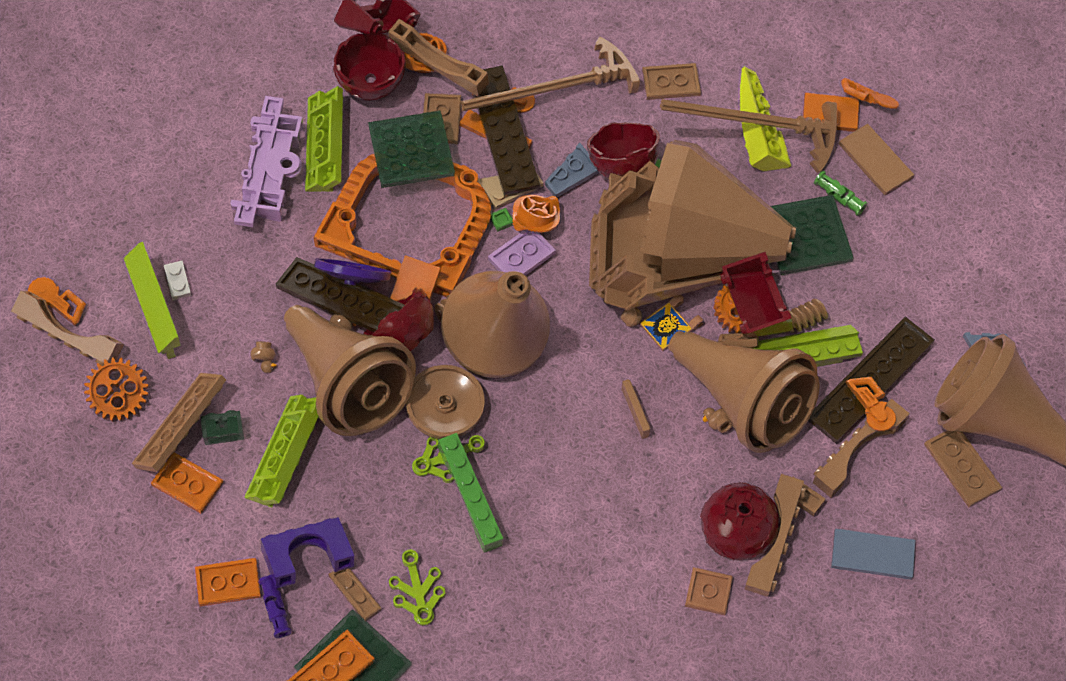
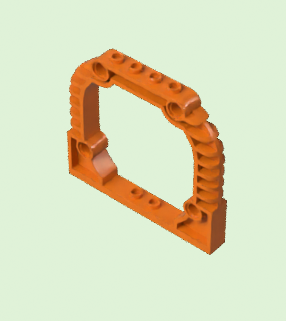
M397 144L392 150H382L381 153L367 156L366 159L361 160L352 170L336 202L333 201L314 235L315 247L359 264L389 270L392 272L391 276L397 278L402 265L398 260H391L380 253H373L355 246V238L352 234L357 225L355 209L372 180L388 170L400 174L413 170L454 186L456 193L460 197L469 200L472 205L471 214L455 245L444 248L441 251L440 259L429 263L441 267L434 293L447 297L462 282L491 218L490 201L484 188L478 183L477 172L466 165L456 164L450 159L440 158L431 152L427 153L415 146H408L406 144Z

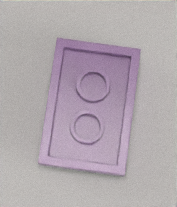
M523 230L488 256V260L498 271H517L526 276L552 257L556 250L540 233Z

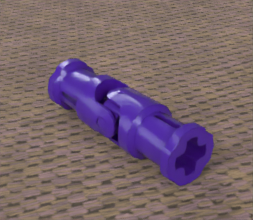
M271 575L264 576L258 582L263 588V600L268 611L269 621L272 622L274 627V638L279 639L289 636L292 630L288 627L286 620L287 612L284 610L281 591L275 588Z

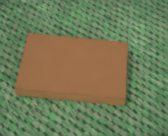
M696 63L642 67L647 100L701 96Z
M425 93L421 142L458 144L461 95Z

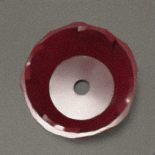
M362 33L355 34L346 41L341 42L334 57L333 70L340 86L347 93L358 99L372 101L388 96L399 86L405 73L406 61L404 52L388 35ZM369 77L375 78V81L369 83L366 81V79Z
M612 122L602 126L598 132L592 134L587 141V149L591 163L602 176L609 178L610 173L623 177L629 171L637 173L649 161L655 165L658 159L661 140L657 129L650 124Z
M417 287L414 288L412 294L406 299L397 300V302L405 306L399 311L396 310L384 317L378 326L379 329L375 332L366 330L363 334L395 338L410 352L418 346L420 341L433 331L434 312L425 291L422 288L417 289Z
M739 482L722 486L704 503L700 515L706 543L720 556L732 560L761 557L769 546L773 544L779 532V516L773 499L764 490L750 483ZM746 506L750 512L743 514L739 511V507Z

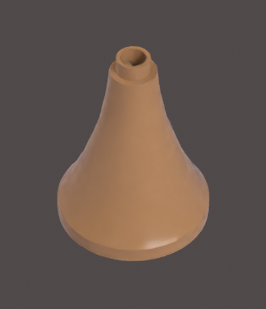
M486 271L466 278L454 288L442 312L441 330L448 351L461 366L480 376L505 378L525 371L537 361L549 338L550 318L543 298L530 284V281L524 274L517 271Z
M294 305L286 311L284 315L286 329L302 352L315 387L317 414L332 432L342 436H356L371 432L390 422L401 411L412 390L416 364L412 353L400 341L392 337L365 335L337 326L308 307Z
M682 331L676 332L669 341L668 349L673 353L675 360L687 368L708 389L726 413L736 431L739 442L751 451L764 453L786 445L797 436L809 420L817 403L820 382L817 376L815 360L802 350L795 348L787 350H760L732 346L704 338L693 332L684 333Z
M1000 334L992 340L988 337H982L976 341L958 360L937 393L934 405L940 410L937 418L938 424L947 431H962L986 435L1018 444L1066 466V421L1052 407L1029 374L1018 353L1015 342L1005 334Z

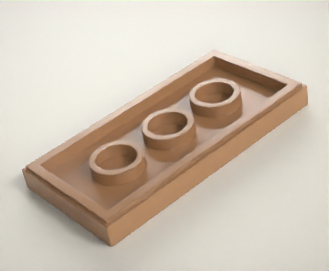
M869 124L864 125L839 141L841 148L884 195L889 194L914 177L913 172Z
M946 430L924 443L968 507L975 505L1002 489V486L962 431Z

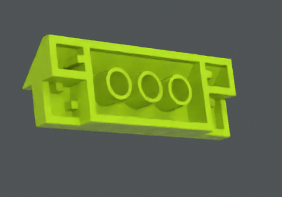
M336 86L327 93L318 91L308 97L306 192H333V187L341 183L343 88Z
M140 242L123 259L158 353L162 352V354L166 353L167 358L170 359L175 357L173 348L181 346L179 337L144 243Z
M852 325L760 340L758 346L753 348L760 350L799 349L812 356L817 367L842 363L843 359L860 357L863 354L858 338L859 332Z
M302 394L290 396L244 498L271 508L274 504H279L283 499L287 485L292 480L295 467L299 464L300 456L307 446L308 438L315 428L318 418L316 397L306 398Z

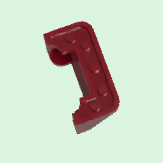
M343 0L334 18V22L340 28L377 35L388 33L399 19L414 28L418 24L421 13L407 0H376L375 4L360 6L355 0Z
M766 252L722 266L723 274H720L723 285L727 284L741 320L742 324L739 325L741 333L746 335L747 338L793 330L791 315L783 303L773 278L772 270L767 263L769 259Z

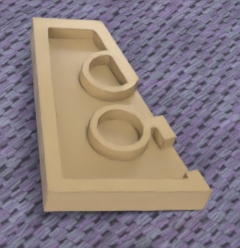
M498 176L478 179V183L484 188L495 210L537 190L534 189L504 196ZM538 176L541 188L543 187V181Z

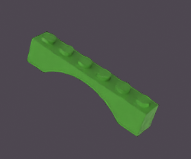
M455 433L439 439V452L462 496L483 552L485 553L502 546V534L458 434Z

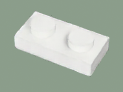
M183 261L164 265L172 300L191 296Z

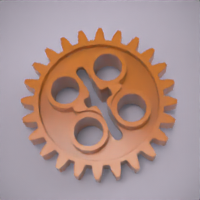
M723 285L722 291L719 290L715 297L714 316H719L717 322H723L722 328L729 327L728 333L735 330V333L741 332L739 325L742 323L729 289Z
M112 357L111 363L104 359V366L97 363L98 370L91 369L94 375L86 376L90 383H84V386L89 388V390L84 391V394L90 395L86 402H93L90 405V409L97 408L95 411L96 415L102 412L103 419L110 415L111 421L114 420L115 416L121 421L123 415L129 419L128 413L130 412L136 415V408L142 410L140 402L146 403L143 396H148L149 393L144 391V389L148 388L149 385L143 383L147 380L146 376L140 377L143 370L136 371L137 364L131 367L130 360L124 364L121 357L119 362H116L114 357ZM114 371L120 372V377L117 380L110 379V374ZM127 375L128 379L120 385L123 378ZM127 384H135L136 389L133 392H127L125 390ZM120 385L119 388L121 391L119 393L116 391L112 395V393L114 392L112 387H118ZM105 386L108 388L107 393L103 396L98 395V388ZM112 395L109 402L105 403V400ZM117 398L123 400V405L119 408L113 407V401Z

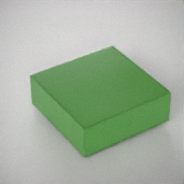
M506 208L491 214L490 220L497 232L513 226V219Z

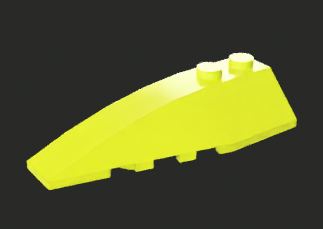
M744 66L741 70L740 111L771 115L768 110L770 104L762 96L764 90L756 72ZM741 122L746 143L745 147L749 154V162L754 168L761 171L791 167L781 131H777L776 127Z

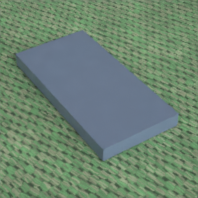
M835 528L831 568L912 580L915 540Z

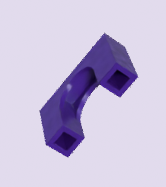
M339 517L329 518L315 524H307L296 529H288L285 532L274 535L270 534L261 538V552L276 589L296 583V571L290 559V554L294 549L302 545H315L322 548L327 553L334 572L354 567V553Z

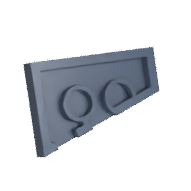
M580 142L576 149L566 157L563 164L558 166L545 181V186L553 196L559 197L599 173L591 163L588 151Z

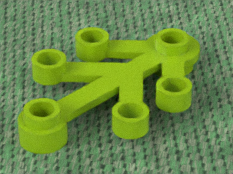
M480 435L472 436L469 439V444L463 445L465 453L471 451L475 453L481 452L484 449L485 441ZM429 437L422 457H418L413 461L412 470L418 476L432 474L442 478L445 483H451L454 480L453 477L450 479L444 477L446 474H450L449 470L444 471L434 467L439 464L445 465L440 452L436 457L430 459L433 450L438 448V439ZM435 441L436 444L431 446L429 442ZM479 443L480 447L476 448L473 444ZM420 465L426 466L425 469H419L418 467Z
M408 549L402 554V562L408 567L413 588L402 582L397 576H392L389 579V587L393 590L399 589L416 599L417 606L406 601L404 596L396 595L393 598V604L396 608H403L414 614L415 622L425 626L433 621V608L439 599L445 597V589L442 586H436L433 589L432 597L425 605L424 596L434 581L441 577V571L437 567H432L429 570V575L421 585L416 567L418 554L415 550ZM412 557L414 561L411 563L407 562V558ZM433 571L438 572L436 577L431 575ZM397 580L399 583L394 586L391 582ZM437 590H442L443 594L437 595L435 592ZM397 599H402L403 603L397 604L395 601ZM422 613H426L428 616L427 618L423 619L420 617V615Z

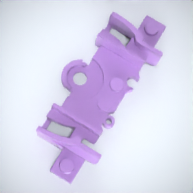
M265 96L261 117L253 116L251 118V129L253 132H256L252 136V142H257L258 144L249 146L251 155L248 169H244L241 172L242 179L244 180L242 201L231 200L232 210H236L235 225L253 227L256 215L281 222V206L284 207V203L286 204L285 190H282L284 176L293 178L302 169L300 158L290 151L292 147L299 148L300 131L304 129L303 118L281 114L284 104L283 98ZM284 160H290L292 166L283 168L281 163ZM261 200L277 205V207L260 205Z

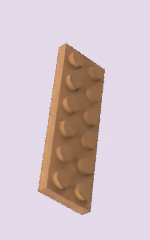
M200 373L132 462V465L137 469L154 472L162 469L168 457L176 451L180 441L188 435L192 425L199 420L204 409L211 404L213 397L221 391L226 379L219 374Z

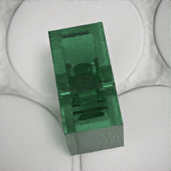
M229 410L225 413H209L205 416H200L205 446L244 440L240 411Z

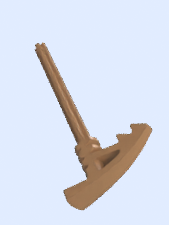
M599 37L595 43L594 50H600L599 59H606V65H601L600 68L596 66L592 68L591 72L461 101L463 111H468L585 83L595 82L598 85L601 84V81L607 83L609 80L616 81L617 78L619 80L624 78L627 80L629 94L638 92L640 80L626 56L611 42Z
M662 99L660 108L663 111L793 129L796 134H811L815 149L809 153L815 160L809 164L817 173L821 172L825 167L835 142L837 125V103L828 101L822 105L821 108L824 116L822 121L819 118L812 119L811 117L804 118L803 116H798L794 119ZM822 134H825V145Z

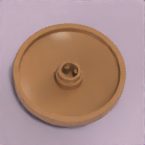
M437 365L427 368L415 377L410 396L406 402V410L413 425L422 433L437 439L455 433L460 437L470 432L479 423L484 411V393L478 380L468 371L452 365Z

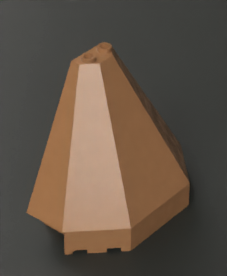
M680 140L667 143L649 199L648 217L645 220L644 238L640 247V253H643V263L661 266V282L722 271V266L762 252L767 254L769 259L767 263L786 259L787 253H791L793 242H790V240L795 238V227L698 144Z
M651 161L637 173L629 171L623 177L610 173L608 190L604 189L599 200V204H601L598 214L594 213L591 220L589 286L596 290L595 293L599 297L605 299V303L626 310L722 283L720 274H723L722 271L661 282V266L643 263V253H640V247L644 238L645 220L648 217L649 199L659 170Z

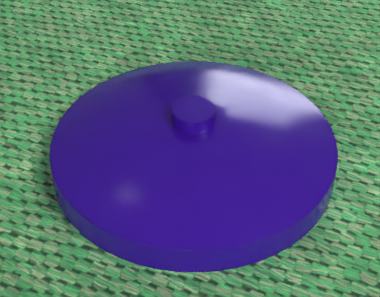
M316 258L314 267L331 276L343 279L345 284L356 285V282L372 283L390 280L392 273L389 270L370 265L326 258Z

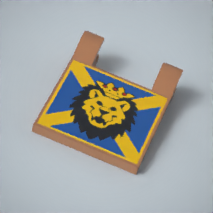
M682 295L674 296L668 303L639 323L662 351L668 348L669 341L676 332H691L703 324V319L699 315L687 323L675 309L684 303Z

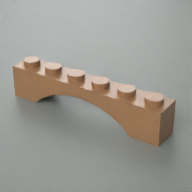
M399 19L389 30V37L398 44L402 51L474 95L479 96L489 84L488 72L473 63L462 62L443 53L422 37L412 26Z
M20 291L11 312L17 314L16 318L24 322L29 321L33 323L32 327L49 332L48 336L58 340L60 338L64 341V345L70 348L76 347L80 350V354L86 357L92 356L96 359L95 362L104 366V359L111 363L112 357H114L116 361L124 346L122 342L109 335L86 337L69 331L54 318L46 300L30 291Z
M892 398L887 403V407L891 408L896 415V422L891 429L877 431L872 429L867 421H865V426L862 429L860 427L857 428L852 434L853 438L850 441L845 440L839 447L840 451L837 454H831L826 461L827 464L824 467H818L814 472L815 478L813 483L830 498L844 485L847 465L854 452L865 442L873 438L894 434L907 421L910 413Z
M784 474L780 475L773 497L779 513L778 537L771 550L760 561L751 566L745 590L768 597L770 591L774 592L777 580L773 579L775 573H780L783 564L779 560L781 554H786L789 543L785 542L787 535L791 536L794 529L791 521L793 517L797 518L800 506H797L798 499H803L806 488L802 487L803 480Z

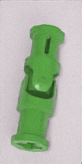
M824 170L814 180V185H819L826 190L828 195L834 197L843 206H848L855 211V215L859 216L865 210L868 202L860 200L853 191L840 185L839 181L827 176Z

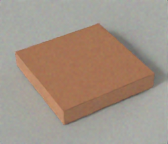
M693 567L685 607L725 615L733 576Z

